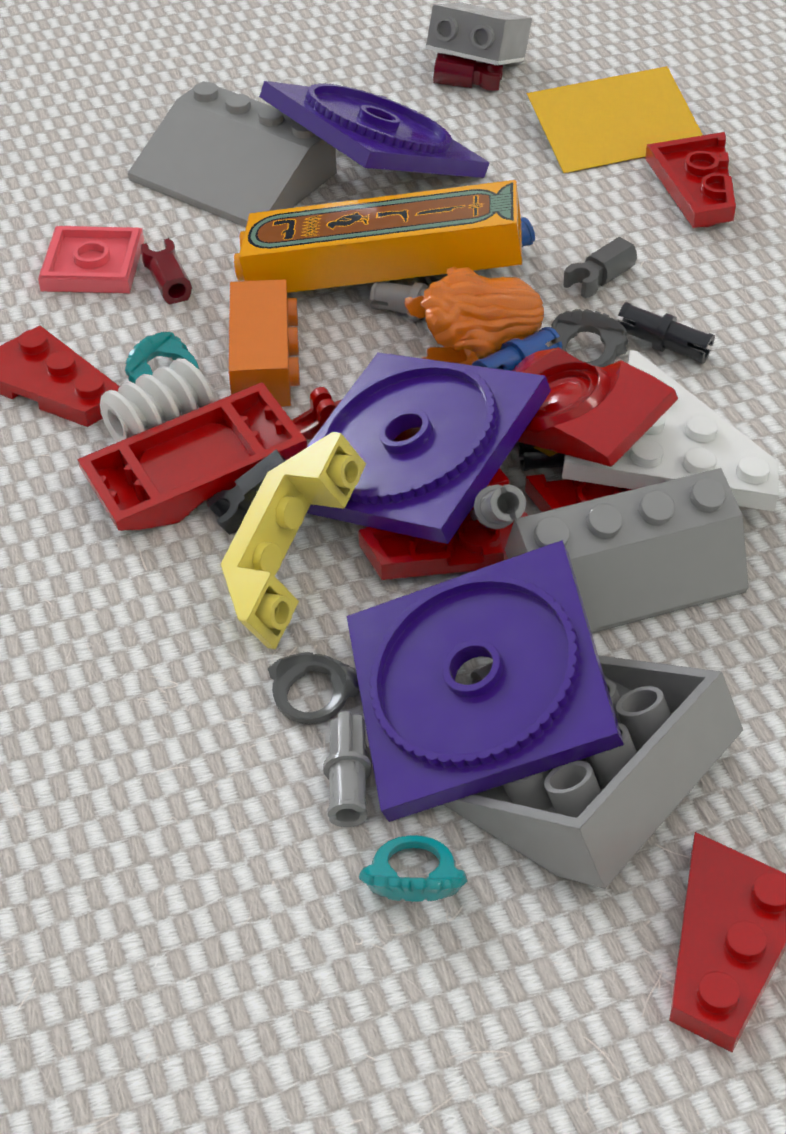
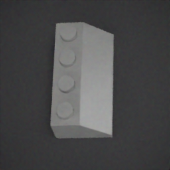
M722 468L515 519L505 547L507 557L510 559L563 540L570 556L592 633L746 593L749 588L743 515Z

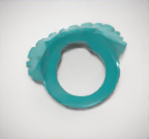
M160 332L146 336L129 352V358L125 362V373L129 376L128 380L134 384L141 375L153 374L148 362L158 356L172 358V360L178 358L186 359L199 369L196 359L188 351L186 345L172 332Z
M418 835L402 836L386 842L376 852L372 864L364 867L359 874V879L367 884L373 893L394 901L402 899L410 902L436 901L455 895L468 882L465 872L456 868V861L451 851L443 843L430 837ZM418 848L433 853L440 863L435 870L429 873L427 878L399 877L397 872L389 865V860L395 853L401 850Z

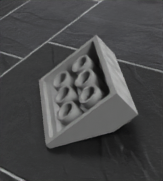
M203 81L177 98L128 171V179L246 227L249 213L293 208L337 173L336 148L275 107L251 99L247 95L223 89L214 83Z
M598 655L623 739V746L444 805L552 874L606 889L743 731L721 671Z

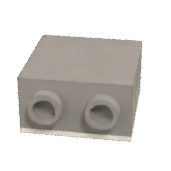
M466 3L433 4L425 49L494 65L522 62L525 59L532 18Z

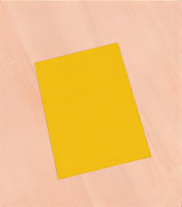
M668 66L526 93L563 173L646 157L647 144L703 135Z

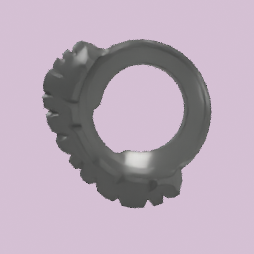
M575 309L572 312L565 311L559 314L551 324V328L555 329L560 337L549 342L555 344L562 341V350L566 351L567 343L580 332H591L600 336L605 350L598 359L586 362L591 365L603 368L613 364L616 356L626 354L627 352L626 345L628 344V339L626 337V329L618 320L610 318L606 313L601 314V312H593L588 309L584 311Z
M311 652L298 653L280 658L268 667L270 678L274 680L272 692L276 706L283 715L298 723L317 724L327 721L343 708L349 697L357 696L360 692L356 669L326 655L313 654ZM316 671L330 675L334 693L331 701L324 708L314 712H302L290 705L288 702L290 687L298 679L304 677L307 672Z

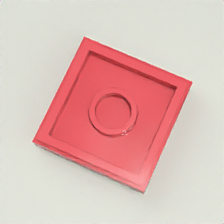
M56 226L38 277L40 291L130 293L141 255V244H144L143 228Z

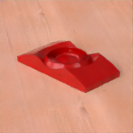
M559 347L537 351L525 357L512 370L545 375L551 392L518 439V442L612 467L678 400L674 388L622 360L602 368L582 362Z
M263 382L77 460L81 471L118 531L142 530L180 523L204 500L210 499L217 492L234 488L236 486L235 481L276 449L288 460L306 449L308 445L306 438Z

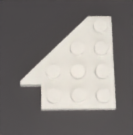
M630 350L627 363L674 388L678 400L612 467L569 455L564 457L563 479L637 489L722 468L738 506L774 512L779 497V461L642 354L634 350Z

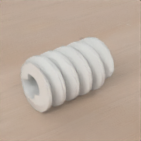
M178 358L169 367L161 366L157 368L152 375H141L136 379L135 384L131 382L122 384L118 392L113 390L106 391L101 396L100 409L104 423L111 437L117 443L127 439L129 436L131 437L145 431L146 428L151 429L163 424L162 420L167 422L180 416L179 412L184 415L197 409L196 404L201 408L215 401L202 372L186 359Z

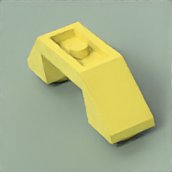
M332 432L267 472L220 564L238 620L267 648H277L299 603L275 575L280 569L281 563L310 505L345 509L366 466L363 459L341 433Z

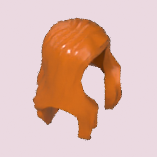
M454 266L447 269L448 275L437 282L431 283L429 288L424 291V296L407 297L404 302L407 314L416 319L425 317L427 326L437 344L444 346L430 347L427 349V357L423 359L472 365L476 360L483 359L500 351L502 344L513 338L522 340L537 333L542 326L544 318V307L542 306L540 294L526 282L517 277L487 278L479 276L469 267L456 268Z

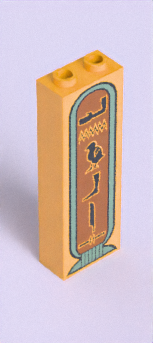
M509 180L249 213L246 229L241 231L239 236L240 253H235L234 255L236 277L238 281L286 279L287 293L441 275L447 274V269L454 266L456 268L469 267L474 271L522 265V221L517 181Z

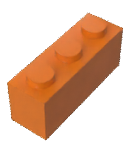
M286 279L230 282L229 380L231 395L263 382L281 407L291 406V386H300L299 358L290 357L299 356L298 327H292L298 326L297 298H288Z

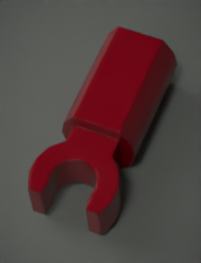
M438 53L434 65L433 83L465 88L479 85L483 89L497 91L500 87V80H502L503 65L479 63L468 58Z
M169 238L164 239L165 249L161 251H152L147 243L141 244L143 265L151 271L163 299L169 305L187 301L192 294V285L176 256L174 242Z

